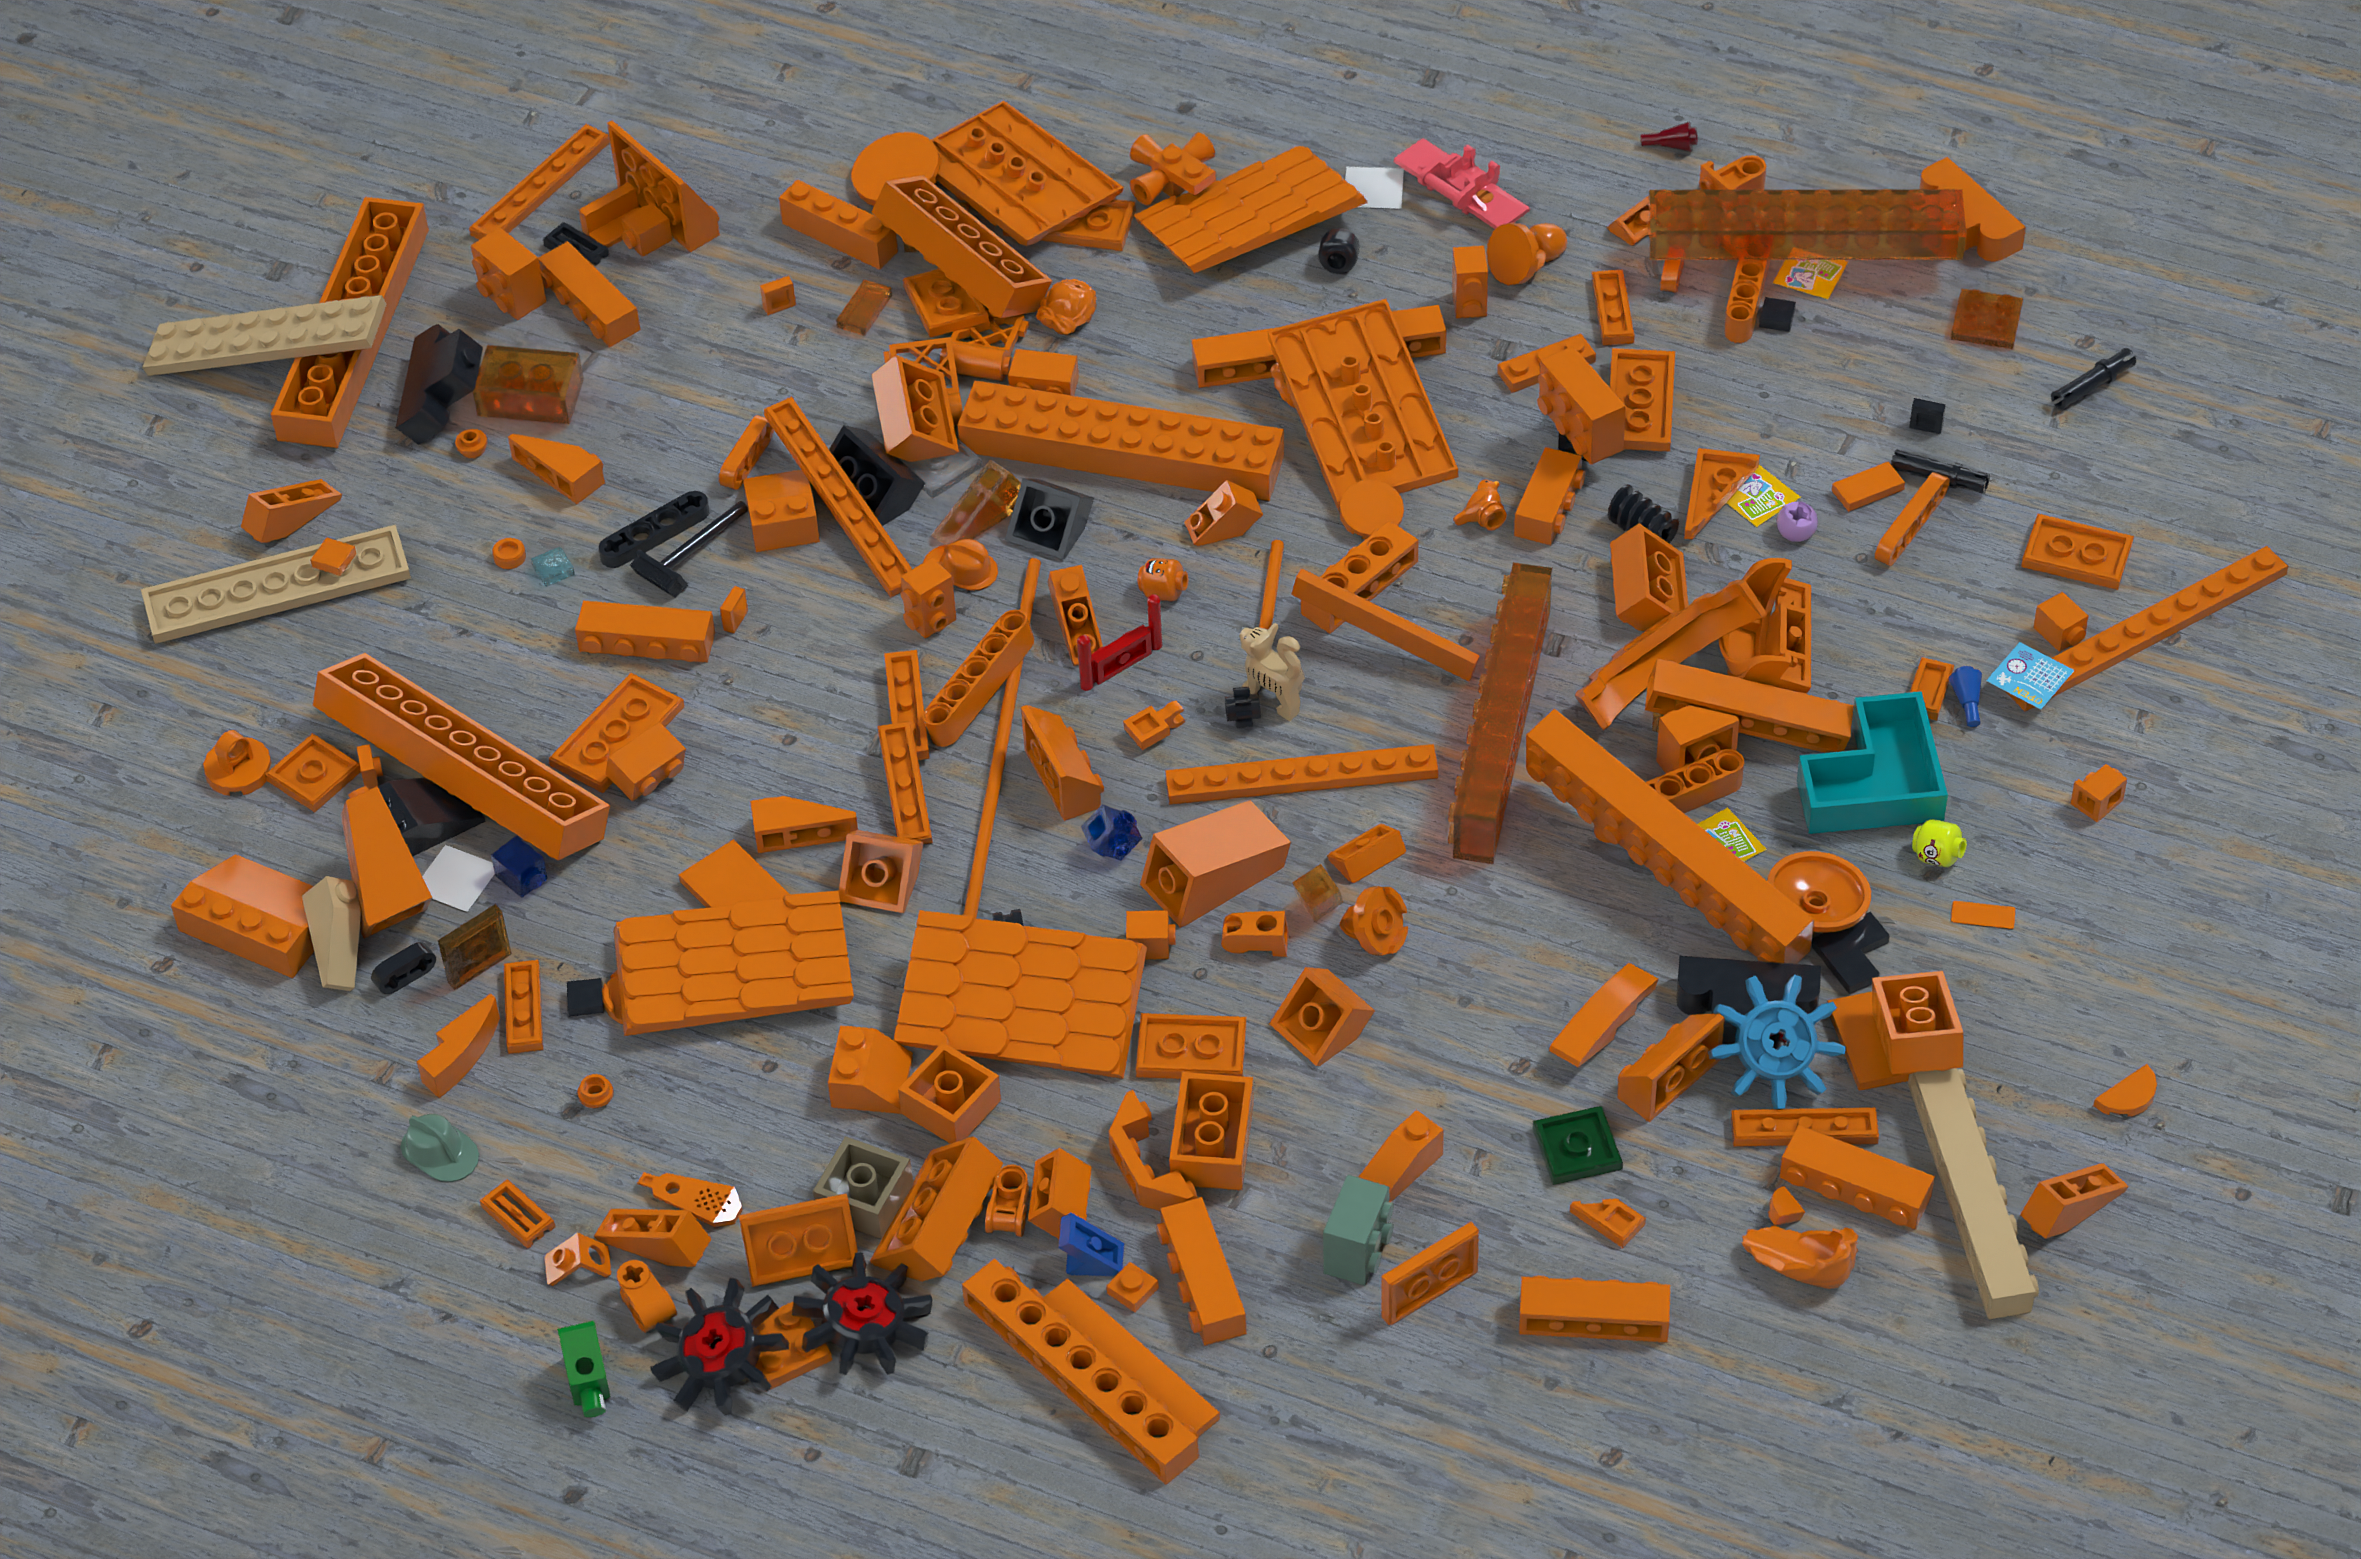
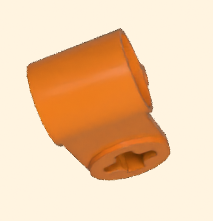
M1006 1165L997 1172L991 1200L986 1211V1233H993L994 1230L1015 1232L1016 1236L1023 1237L1030 1193L1027 1173L1022 1167ZM1009 1187H1018L1016 1189H1007Z
M630 1260L624 1262L617 1270V1280L620 1285V1296L643 1333L655 1328L657 1322L664 1323L677 1316L676 1307L668 1292L661 1287L644 1262Z

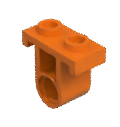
M1746 155L1714 171V163L1710 160L1701 165L1699 188L1706 196L1713 199L1724 212L1729 213L1735 220L1740 221L1748 216L1749 202L1762 195L1765 190L1766 163L1758 156Z

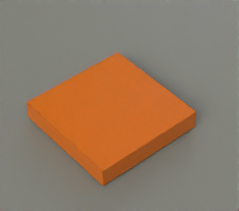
M312 733L265 775L267 782L308 809L316 812L360 774L361 769L357 761Z

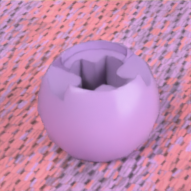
M1799 501L1784 505L1778 513L1776 523L1782 537L1791 542H1801L1809 539L1815 533L1818 519L1816 512L1810 505Z

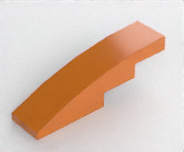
M1631 963L1625 965L1575 1014L1552 1042L1549 1052L1580 1067L1614 1040L1617 1028L1635 1015L1638 1003L1656 989L1659 978Z

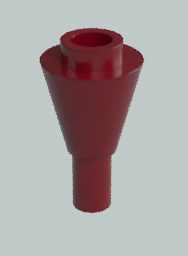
M1690 121L1662 130L1660 133L1641 134L1642 146L1661 145L1663 147L1692 152V145L1698 144L1697 128L1691 127Z

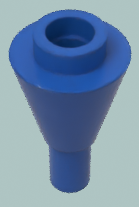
M1962 666L1949 676V682L1962 708H1964L1967 726L1977 727L1980 725L1978 705L1982 672L1971 666Z

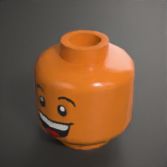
M1151 558L1145 565L1140 567L1137 581L1139 590L1143 591L1146 598L1155 594L1159 596L1160 601H1175L1180 597L1182 591L1187 589L1189 578L1188 573L1183 571V567L1178 560Z

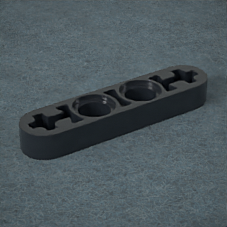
M689 491L607 536L599 544V555L602 564L610 568L623 566L636 558V553L639 549L646 553L700 523L709 515L707 496L700 491ZM665 518L676 520L671 525L660 524V521ZM638 533L649 535L644 540L638 541L633 539V536Z

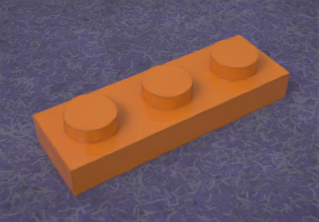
M1578 334L1499 363L1497 365V373L1509 390L1514 393L1539 383L1540 360L1574 346L1589 364L1596 362V352L1583 335Z

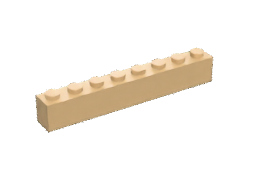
M1953 1068L1946 1071L1933 1070L1909 1074L1908 1086L1988 1320L2032 1312L2034 1297L2039 1295L2037 1279L2035 1275H2029L2027 1251L2023 1244L2019 1245L2016 1238L2018 1233L2017 1223L2013 1214L2008 1215L2006 1191L2004 1186L1998 1185L1996 1181V1163L1992 1155H1987L1985 1131L1982 1126L1978 1127L1975 1121L1976 1107L1973 1098H1967L1965 1092L1966 1079L1963 1070Z

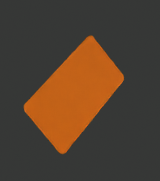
M1953 901L1951 921L1953 923L2013 929L2016 909L2009 906Z

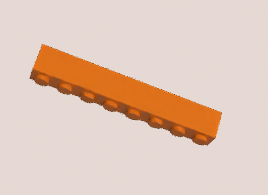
M1439 305L1392 311L1411 358L1446 353V328ZM1275 328L1192 339V362L1198 387L1204 388L1273 378L1270 369L1277 361L1268 340V330Z

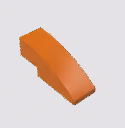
M490 993L436 1033L439 1046L417 1061L422 1083L439 1099L457 1085L473 1068L492 1039L500 1020L495 996Z

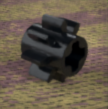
M1249 687L1233 688V696L1225 697L1227 722L1236 721L1237 728L1253 727L1252 719L1261 718L1259 694H1250Z

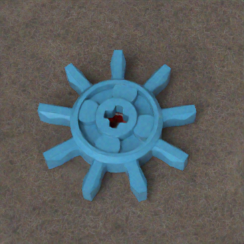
M1756 975L1746 979V989L1753 1001L1754 1008L1745 1016L1729 1006L1719 1004L1715 1007L1713 1013H1719L1724 1016V1021L1734 1025L1737 1031L1734 1044L1719 1045L1708 1051L1709 1059L1718 1060L1734 1055L1739 1057L1746 1070L1735 1081L1731 1090V1094L1735 1097L1749 1090L1756 1077L1771 1082L1773 1109L1785 1108L1787 1100L1785 1081L1796 1075L1816 1095L1822 1094L1826 1090L1821 1078L1810 1069L1809 1064L1816 1053L1829 1057L1841 1056L1845 1054L1846 1047L1835 1042H1821L1817 1040L1814 1025L1818 1021L1828 1018L1837 1007L1834 1002L1819 1005L1813 1012L1806 1014L1801 1008L1796 1006L1795 1001L1801 989V976L1793 975L1790 977L1785 985L1782 1001L1770 1002L1766 999L1762 984ZM1778 1033L1780 1035L1779 1041L1783 1045L1774 1049V1042L1769 1037Z

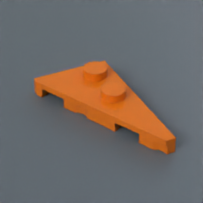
M1698 448L1684 539L1692 540L1759 467L1760 455Z

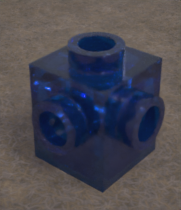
M1103 804L1081 826L1093 852L1102 857L1108 856L1120 861L1143 839L1136 826L1137 821L1130 812L1126 810L1120 811Z

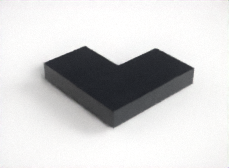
M1870 911L1866 913L1861 921L1850 928L1835 932H1825L1812 938L1811 947L1845 990L1851 994L1871 985L1872 978L1880 976L1878 970L1865 954L1889 943L1890 935Z

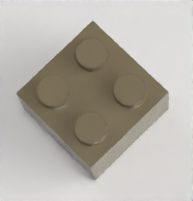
M845 1136L813 1190L814 1200L847 1193L854 1230L882 1239L914 1184L910 1159Z

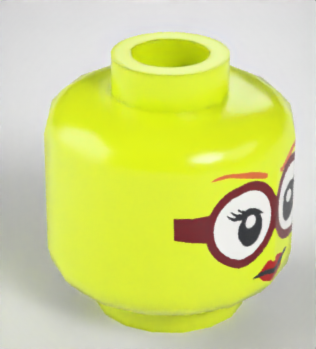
M1930 819L1922 826H1918L1912 840V849L1917 853L1918 859L1921 862L1945 868L1954 865L1958 858H1962L1967 847V841L1965 838H1962L1959 826L1954 823Z

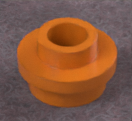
M478 429L465 430L455 439L457 450L466 458L481 456L485 452L488 443L485 433Z
M599 1074L588 1075L581 1081L578 1087L579 1101L588 1108L603 1107L613 1098L614 1091L611 1082Z

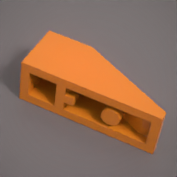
M513 433L508 436L512 459L575 504L580 503L605 484L602 461L597 455L588 453L580 446Z
M322 479L250 493L241 528L261 543L286 538L340 501L342 494Z
M787 796L767 797L750 801L758 853L846 841L847 833L858 830L856 812Z
M1416 1110L1392 1131L1358 1178L1389 1186V1202H1392L1443 1155L1444 1129Z
M2100 1163L2040 1181L2020 1216L2030 1224L2034 1232L2046 1239L2068 1232L2126 1192L2129 1186L2104 1163Z
M611 1208L594 1235L599 1242L667 1266L695 1267L711 1241V1237L689 1210Z

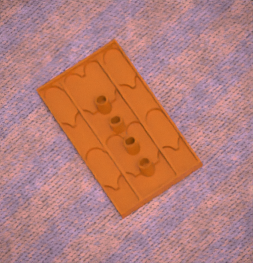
M1004 100L931 139L941 158L939 171L935 177L936 182L939 181L957 198L966 201L994 226L998 225L1023 246L1033 245L1051 232L1061 230L1069 222L1086 216L1096 207L1111 202L1116 196L1122 194L1124 189L1114 179Z
M1296 146L1264 163L1258 161L1219 181L1216 180L1195 196L1190 192L1177 198L1173 195L1133 216L1141 226L1195 274L1368 202L1364 195L1344 180L1339 173L1331 169L1325 161L1313 154L1309 148Z
M1387 299L1268 330L1271 350L1285 379L1288 392L1306 430V436L1321 467V473L1338 511L1343 493L1350 485L1361 480L1374 479L1386 482L1400 494L1411 491L1414 488L1418 489L1440 483L1442 480L1447 481L1458 478V467Z
M839 890L784 895V898L737 902L733 906L675 910L672 914L631 917L624 919L622 922H616L613 929L624 1036L850 1004L854 997Z
M919 910L917 928L915 929L910 954L911 959L908 964L903 989L904 993L902 994L893 1039L895 1042L902 1046L935 1050L944 1042L968 1056L1124 1079L1147 947L1143 943H1136L1126 939L1091 936L1081 932L1022 926L1019 923L976 919L973 916Z

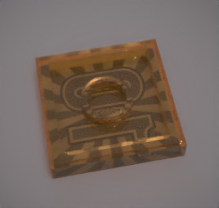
M496 904L438 940L447 982L454 990L512 954L503 913Z

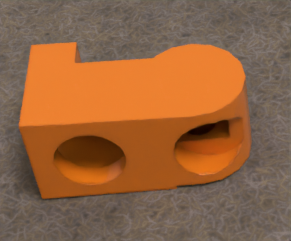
M1249 911L1227 915L1223 920L1222 947L1228 952L1237 954L1247 951H1272L1273 956L1287 957L1289 931L1285 911Z

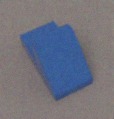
M1069 1213L1061 1218L1059 1249L1067 1253L1066 1274L1116 1276L1123 1269V1242L1073 1213Z

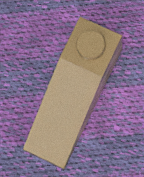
M326 876L303 894L302 900L322 987L351 991L355 988L361 917L360 904L353 880Z

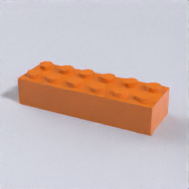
M925 176L885 181L871 211L881 220L880 222L883 226L895 231L902 237V241L905 244L914 247L923 254V258L927 262L940 268L949 280L963 287L968 296L985 305L991 315L1002 319L1038 310L1041 300L1045 297L1052 283L1048 276Z

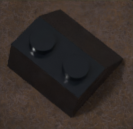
M1023 478L1005 540L1060 559H1065L1086 527L1094 497L1037 478Z

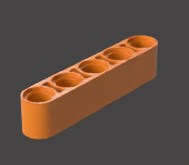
M1764 215L1754 216L1747 223L1726 308L1724 332L1726 338L1734 343L1747 342L1753 335L1773 253L1775 222L1770 217Z
M1009 610L1001 615L923 712V720L933 744L944 747L956 742L1032 648L1035 638L1028 618L1023 611Z
M1732 749L1721 750L1646 783L1680 811L1687 813L1739 790L1743 780L1744 758L1738 751ZM1594 824L1595 837L1604 843H1611L1603 835L1602 830Z

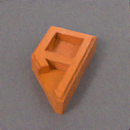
M1617 1198L1602 1199V1203L1581 1204V1201H1573L1570 1204V1213L1621 1248L1645 1226L1646 1218Z

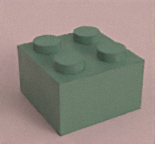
M1347 1175L1323 1231L1324 1274L1364 1286L1370 1273L1376 1274L1382 1257V1253L1379 1251L1382 1244H1389L1394 1224L1389 1223L1394 1208V1203L1389 1202V1186Z

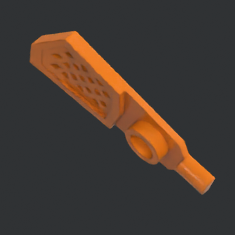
M643 1172L637 1182L639 1185L651 1188L655 1198L681 1210H689L696 1219L713 1227L735 1224L739 1218L738 1215L743 1211L733 1186L665 1173L658 1177ZM670 1189H679V1191L674 1194L667 1193Z

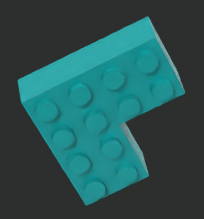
M1922 691L1855 697L1852 728L1858 750L1799 755L1797 786L1808 834L1922 824L1930 819L1945 820L1948 793Z

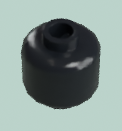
M1335 228L1325 233L1321 239L1318 251L1319 262L1324 269L1330 273L1343 274L1350 271L1356 265L1360 246L1355 234L1343 228Z

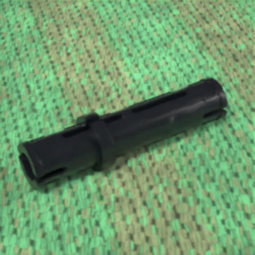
M2123 348L2107 360L2101 359L2095 363L2093 369L2060 389L2051 393L2052 402L2064 396L2063 400L2054 404L2058 409L2064 410L2067 406L2102 384H2110L2115 381L2118 374L2136 365V357L2133 356L2124 361L2123 359L2133 352L2129 348Z
M1898 449L1895 450L1891 460L1892 467L1901 472H1907L1924 478H1928L1932 472L1950 479L1949 487L1954 489L1961 487L1985 494L1990 480V474L1964 468L1963 464L1955 463L1952 465Z

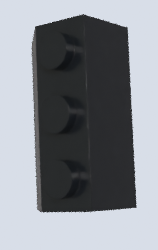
M843 425L829 448L882 526L910 510L926 484L900 459L887 454L885 446L867 430Z

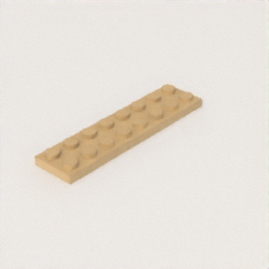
M378 295L162 323L158 326L142 368L147 376L372 348L387 304L383 296Z
M396 525L336 539L337 541L355 546L357 553L341 576L312 567L310 559L321 546V544L143 588L141 593L154 643L157 644L411 579Z

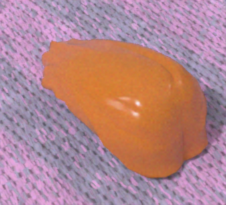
M1771 1226L1770 1228L1766 1227L1759 1230L1748 1229L1747 1234L1742 1236L1743 1247L1752 1254L1757 1263L1793 1280L1827 1289L1838 1288L1844 1284L1854 1268L1858 1252V1235L1853 1229L1846 1227L1841 1230L1832 1228V1231L1808 1230L1799 1233Z

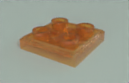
M1961 288L1951 331V340L2013 349L2024 298L2013 297L2008 294L2001 295L1982 292L1977 289Z

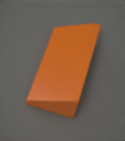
M1655 190L1612 222L1607 229L1633 246L1671 218L1675 212L1661 194Z
M1380 823L1330 852L1327 857L1348 881L1355 883L1405 854L1406 848L1399 830Z

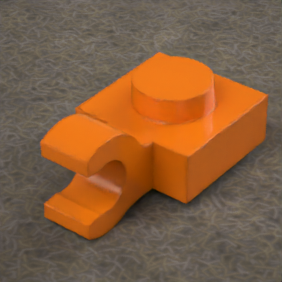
M1176 700L1168 703L1159 711L1149 706L1124 720V730L1141 750H1144L1169 736L1170 728H1177L1185 723V719L1180 714L1184 709Z

